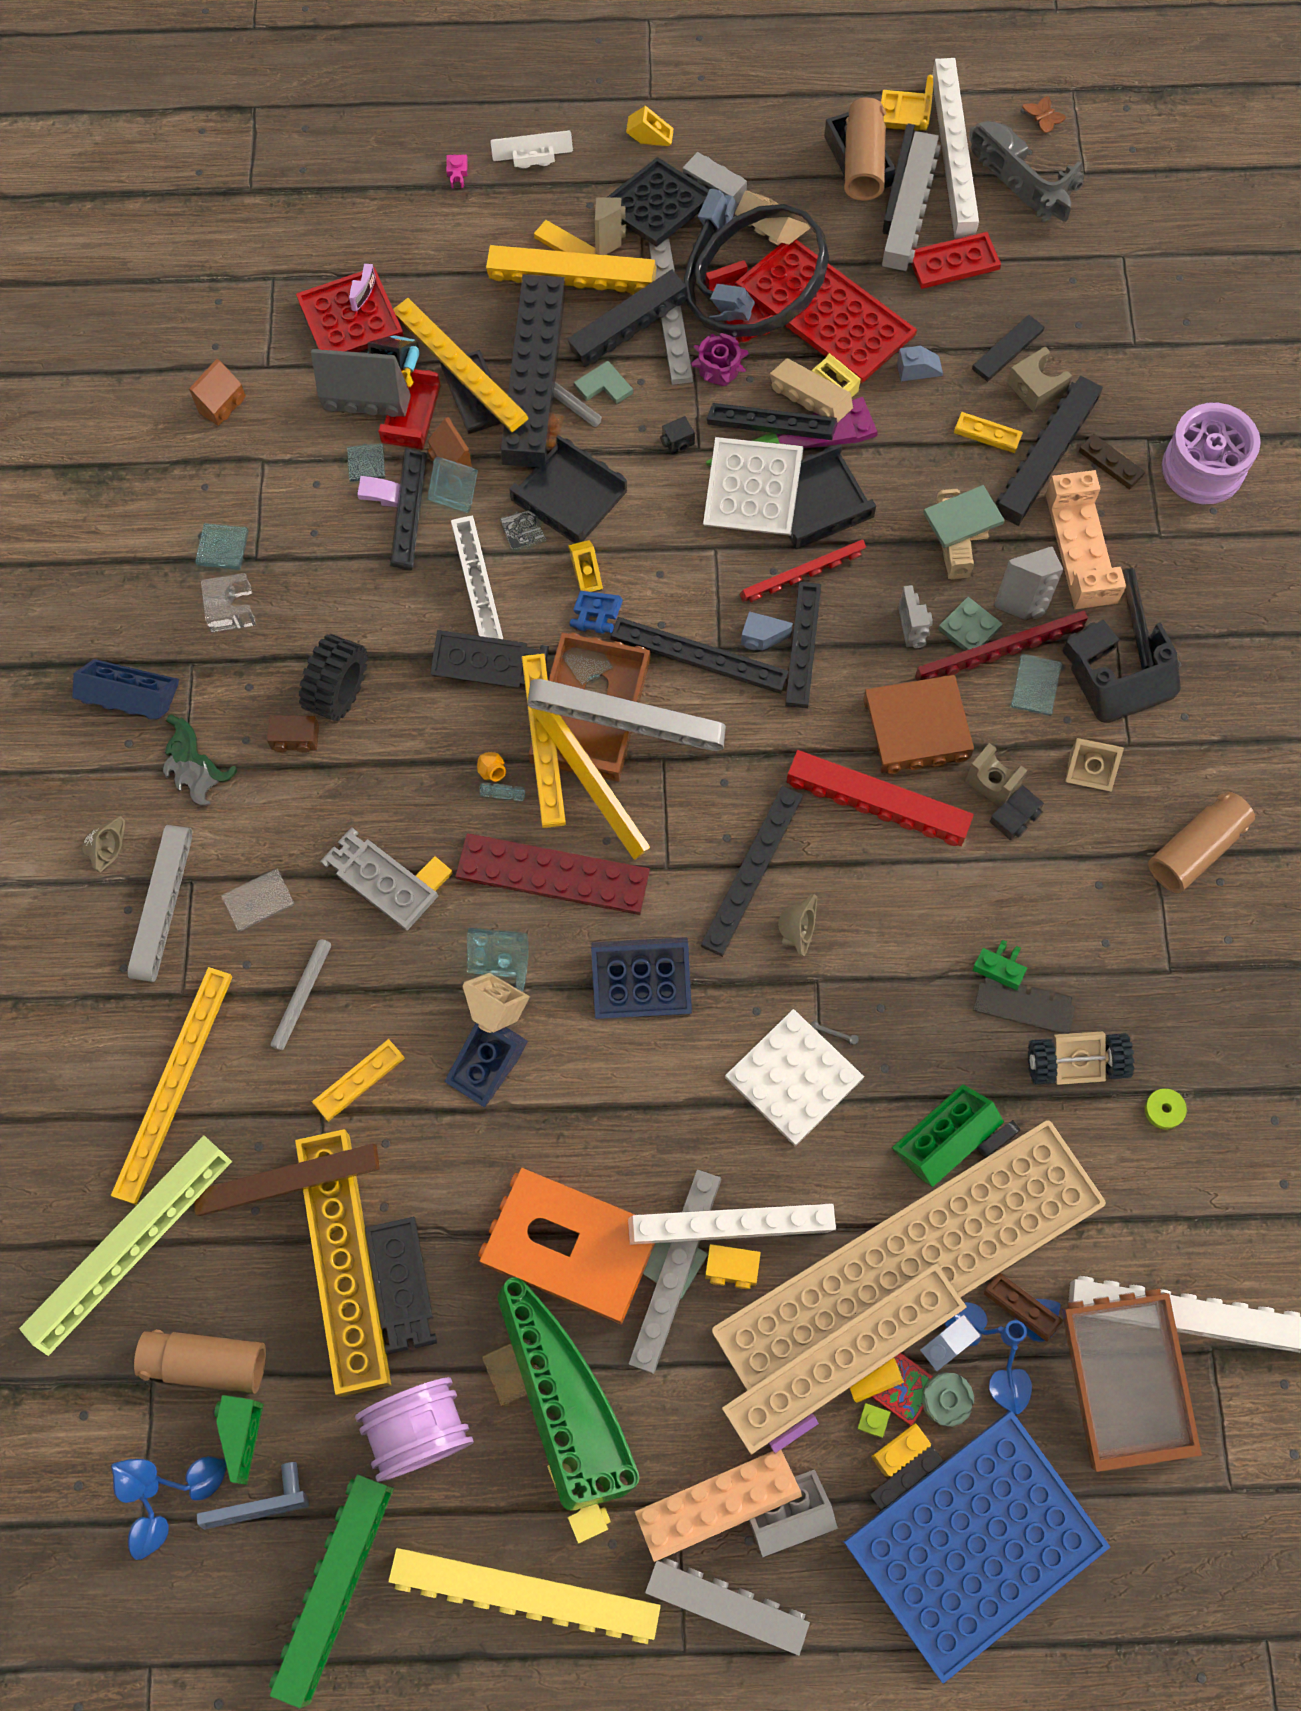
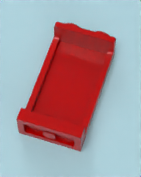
M743 260L706 273L707 289L714 291L717 284L735 286L736 281L747 273L748 266ZM754 303L749 321L739 319L729 322L725 320L723 322L730 325L755 324L773 315L769 316L764 309ZM757 336L735 338L740 343L747 342Z
M414 369L413 372H410L413 384L411 387H408L411 397L405 417H391L387 415L385 423L380 424L379 435L381 443L423 450L441 384L438 373L431 370Z

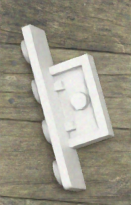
M569 130L491 140L493 161L513 159L514 167L528 168L530 165L535 164L546 166L555 162L554 154L573 151L572 136Z

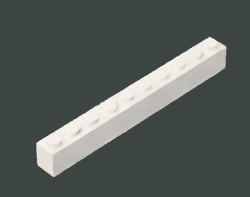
M955 58L935 59L932 74L954 238L959 239L976 235L979 218Z
M1079 1276L1078 1279L1070 1282L1068 1302L1083 1300L1085 1305L1094 1303L1093 1298L1109 1296V1301L1119 1299V1294L1134 1292L1135 1297L1145 1295V1287L1129 1285V1288L1119 1287V1283L1115 1281H1104V1284L1095 1283L1091 1277ZM1160 1289L1161 1292L1170 1294L1177 1332L1301 1353V1317L1298 1312L1284 1311V1314L1274 1313V1309L1269 1307H1258V1310L1248 1308V1304L1233 1302L1232 1305L1222 1304L1221 1299L1207 1298L1206 1301L1196 1300V1295L1181 1294V1297L1171 1295V1291ZM1155 1305L1086 1316L1160 1329Z

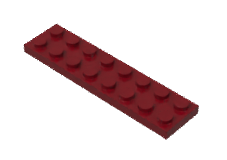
M467 833L456 872V879L640 915L650 868Z

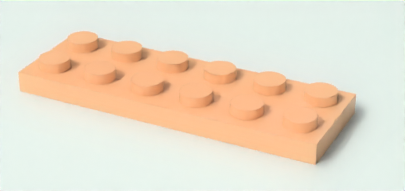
M779 1450L776 1453L771 1451L635 1511V1514L655 1562L800 1498L802 1494L782 1450Z

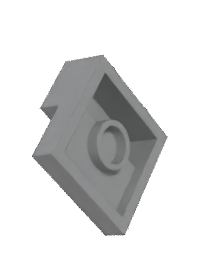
M913 585L904 586L898 609L906 648H922L926 645V637L929 636V626H932L931 612H927L926 604L919 605V596L917 593L914 594Z

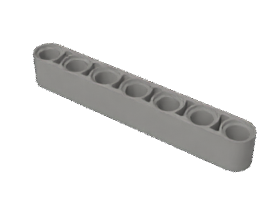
M166 825L164 828L128 966V977L130 979L154 982L157 978L192 842L191 828Z

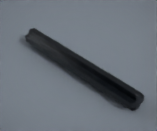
M1126 568L1122 572L1126 584L1125 591L1141 667L1144 670L1155 666L1136 573L1134 568Z

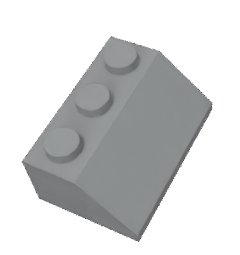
M815 1469L794 1477L801 1490L802 1497L749 1520L762 1557L838 1529L832 1506Z

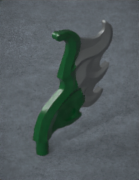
M170 714L166 722L175 726L176 731L165 749V754L170 757L164 763L163 772L169 778L170 772L174 771L177 789L181 792L182 785H188L190 796L196 804L200 806L211 805L210 801L205 800L207 791L218 782L230 780L237 772L235 766H231L227 772H221L205 754H198L197 737L193 728L182 717L179 719Z

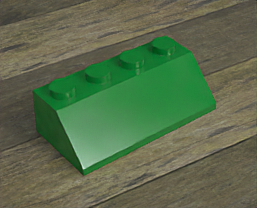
M962 1084L898 1141L892 1149L918 1178L933 1187L995 1132L1004 1121L993 1101Z

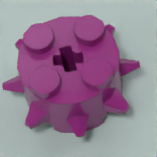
M720 333V336L711 334V336L706 337L701 342L700 346L694 345V348L699 352V357L691 363V366L699 368V374L705 381L718 384L719 386H726L738 376L739 371H746L741 365V359L748 355V350L740 349L735 337Z

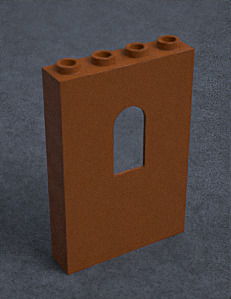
M572 632L568 634L561 633L549 681L585 690L586 683L590 677L601 675L609 683L606 695L639 703L650 663V650H646L641 646H626L617 641H602L597 637H582ZM560 715L603 779L619 782L632 732ZM531 743L528 755L530 763L535 764L533 746ZM556 746L559 769L574 772Z

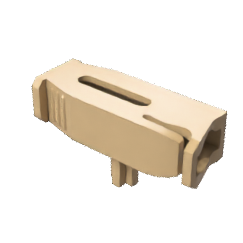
M958 489L941 490L938 492L936 504L950 499L945 498V495H954L955 497L960 495V491ZM988 531L947 548L942 546L948 579H963L971 576L974 566L971 540L988 539Z

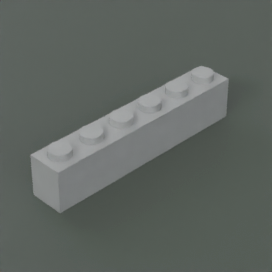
M665 1557L662 1562L656 1561L645 1592L646 1594L800 1655L810 1622L804 1620L806 1614L791 1608L789 1614L778 1610L780 1604L766 1598L763 1603L753 1600L754 1593L739 1588L738 1593L728 1589L729 1583L714 1578L712 1583L702 1579L704 1573L692 1568H688L687 1572L677 1569L679 1563Z

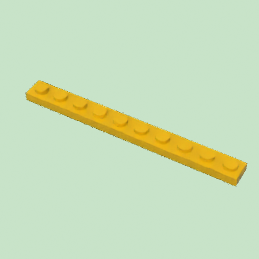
M409 298L393 309L397 319L511 432L515 431L529 419L527 414Z
M208 967L111 1194L113 1198L137 1205L232 980L231 974Z

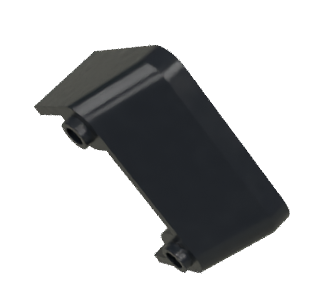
M1161 622L1155 625L1149 637L1154 651L1153 658L1157 665L1117 679L1113 671L1106 667L1092 670L1083 651L1078 652L1071 670L1099 721L1103 723L1116 721L1172 700L1180 692L1181 684L1177 652Z

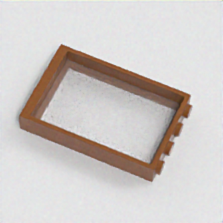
M1160 1288L1145 1290V1295L1135 1297L1134 1292L1119 1294V1299L1109 1301V1296L1093 1298L1094 1303L1084 1305L1083 1300L1067 1303L1068 1307L1061 1308L1091 1468L1096 1472L1202 1456L1170 1294L1161 1292Z

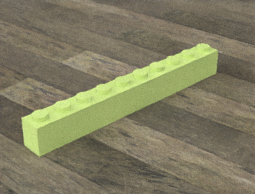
M203 1136L19 1328L30 1343L49 1356L232 1161L208 1138Z

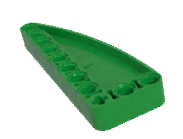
M517 1277L508 1279L498 1293V1302L562 1506L570 1511L578 1510L627 1495L638 1484L639 1474L622 1429L598 1381L573 1341L534 1292L521 1279ZM507 1290H512L516 1296H511ZM515 1314H520L524 1321L516 1318ZM523 1338L530 1340L532 1345H527ZM530 1362L536 1363L539 1370L534 1369ZM538 1387L544 1388L547 1395L541 1394ZM546 1412L553 1414L555 1421L550 1420ZM554 1438H559L563 1443V1447L558 1446ZM562 1464L569 1465L572 1473L566 1472ZM619 1476L627 1480L628 1486L621 1483ZM595 1483L602 1485L604 1492L598 1491Z

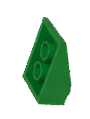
M222 1395L221 1401H218L216 1404L214 1415L217 1417L216 1423L230 1482L247 1485L264 1404L251 1399Z

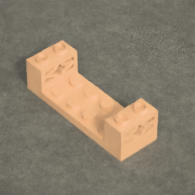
M1096 470L1054 475L1045 494L1074 609L1118 604L1126 588L1121 567H1111L1097 514L1095 501L1100 492V485Z

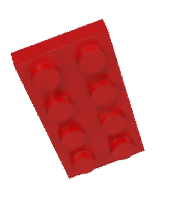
M988 232L914 249L913 263H911L921 289L997 271L1001 268L1000 260Z

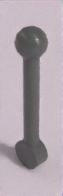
M816 1021L810 1023L815 1030L848 1040L851 1045H856L859 1041L857 1035L848 1036L823 1027Z

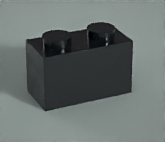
M1103 619L1098 623H1090L1079 634L1074 633L1070 635L1065 641L1063 653L1073 664L1078 652L1083 651L1089 665L1114 651L1120 639Z

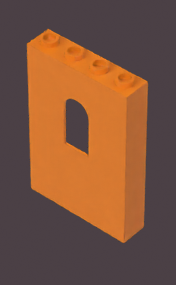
M521 1167L519 1174L515 1173L510 1182L512 1189L509 1196H504L500 1204L499 1210L502 1212L499 1219H494L489 1229L491 1237L488 1243H483L479 1251L480 1263L511 1278L517 1277L527 1285L622 1325L655 1243L630 1245L628 1218L635 1214ZM543 1218L579 1233L570 1257L533 1242L527 1233L529 1224L535 1219Z

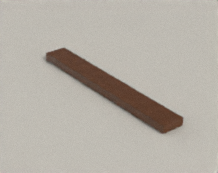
M369 1144L209 1186L194 1202L195 1215L203 1216L380 1170L377 1145Z

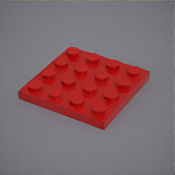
M375 267L373 268L376 278L372 291L365 303L357 311H352L349 296L352 281H361L363 271L296 294L318 349L360 352L368 349L369 341L394 335L404 337L402 328Z

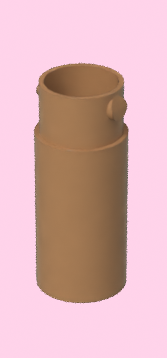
M860 98L854 101L849 107V117L846 119L844 189L848 196L862 201L874 199L881 195L884 190L886 135L884 115H886V111L882 103L874 98Z
M1225 792L1218 795L1216 802L1204 808L1148 861L1152 875L1161 885L1174 893H1182L1239 839L1241 833L1248 831L1249 826L1255 820V814L1251 806L1241 796L1233 792Z
M157 1329L152 1332L144 1331L136 1348L134 1372L136 1376L145 1381L154 1378L162 1379L164 1383L256 1394L264 1373L266 1347L264 1343L179 1332L165 1334Z

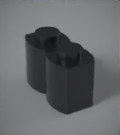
M1022 785L992 815L989 822L1009 840L1015 836L1019 838L1028 828L1025 825L1031 820L1035 822L1042 815L1043 811L1041 809L1044 803Z

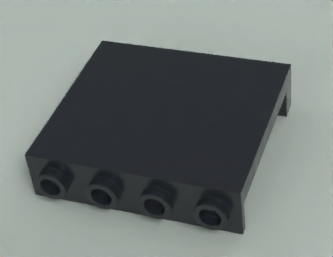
M557 435V445L547 455L546 468L536 467L520 486L514 483L509 488L510 498L512 502L536 515V518L573 543L583 542L627 493V480L621 473H616L609 469L604 462L594 459L586 450L576 447L571 440Z
M841 444L827 447L822 452L815 455L810 454L801 460L791 536L788 535L796 550L874 518L876 504L873 499L868 501L841 455Z

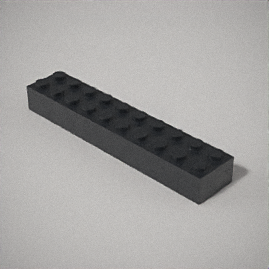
M523 274L508 396L527 414L529 419L513 432L504 425L501 445L502 465L546 468L565 302V277Z

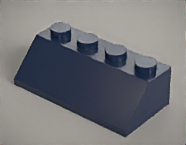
M93 659L74 672L72 698L81 700L85 704L94 703L102 705L106 709L124 710L127 714L145 715L148 719H159L168 712L179 684V679Z

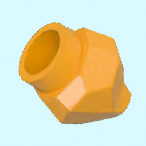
M487 752L479 756L477 770L484 780L497 782L505 776L506 768L504 767V761L498 753Z

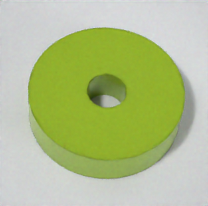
M1159 1089L1153 1092L1145 1102L1146 1117L1157 1128L1165 1130L1175 1128L1186 1116V1103L1182 1096L1174 1090ZM1162 1105L1169 1108V1113L1162 1110Z

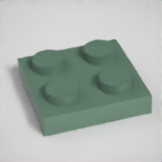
M967 597L939 625L938 630L966 651L986 644L1001 629L1002 623L971 598Z

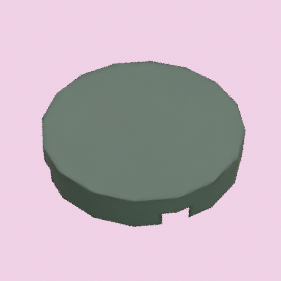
M942 1372L936 1374L927 1381L923 1389L922 1403L924 1411L931 1420L939 1425L953 1427L962 1424L972 1412L970 1411L972 1404H974L972 1387L965 1378L955 1373Z

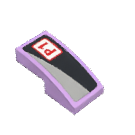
M364 264L361 281H352L349 296L352 311H357L365 303L372 291L376 278L373 264Z

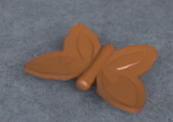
M1048 96L1040 100L1038 105L1034 103L1022 105V108L1027 113L1035 116V121L1040 120L1039 126L1044 133L1051 132L1054 124H1060L1066 119L1064 114L1054 112L1055 110L1051 108L1052 104Z

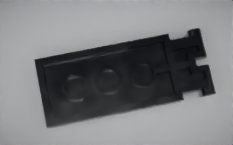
M437 630L430 675L520 689L521 684L525 685L522 656L544 654L545 663L547 664L549 646L540 645V649L528 648L525 642Z
M409 1217L365 1227L381 1329H387L389 1344H385L386 1355L409 1350L408 1340L413 1339L415 1349L437 1344L436 1333L431 1334L428 1319H433L416 1218Z

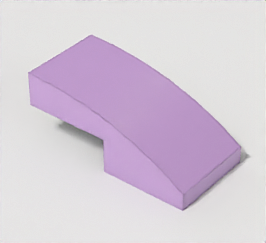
M361 476L358 498L360 500L380 501L382 506L397 507L400 484L384 479Z

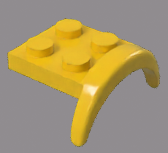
M932 75L927 76L925 94L883 90L881 103L886 111V115H884L886 128L905 130L906 125L910 123L915 124L914 131H926L928 129L933 94Z

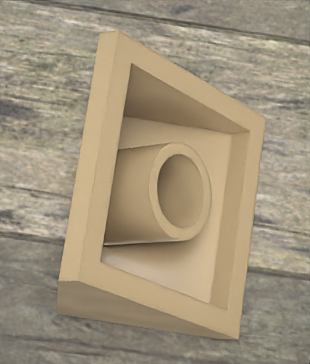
M1077 738L1070 751L1065 782L1112 792L1124 748Z

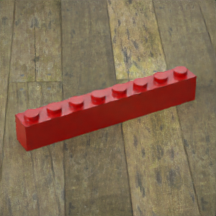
M799 750L796 752L787 775L786 783H789L795 789L811 791L817 797H827L839 805L852 806L861 813H871L886 822L893 821L900 824L904 829L920 831L926 837L942 839L951 846L958 845L962 847L974 816L973 813Z

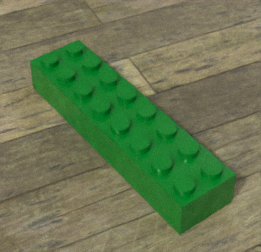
M358 1474L356 1479L352 1478L346 1490V1495H349L345 1506L341 1505L336 1514L335 1521L338 1524L335 1532H330L325 1542L324 1548L327 1549L323 1560L320 1559L315 1567L313 1575L316 1576L313 1587L309 1586L302 1601L306 1605L302 1615L298 1614L292 1625L291 1631L295 1633L291 1643L287 1642L282 1650L280 1659L283 1660L280 1670H276L269 1684V1687L272 1688L271 1697L298 1708L310 1705L393 1493V1487Z

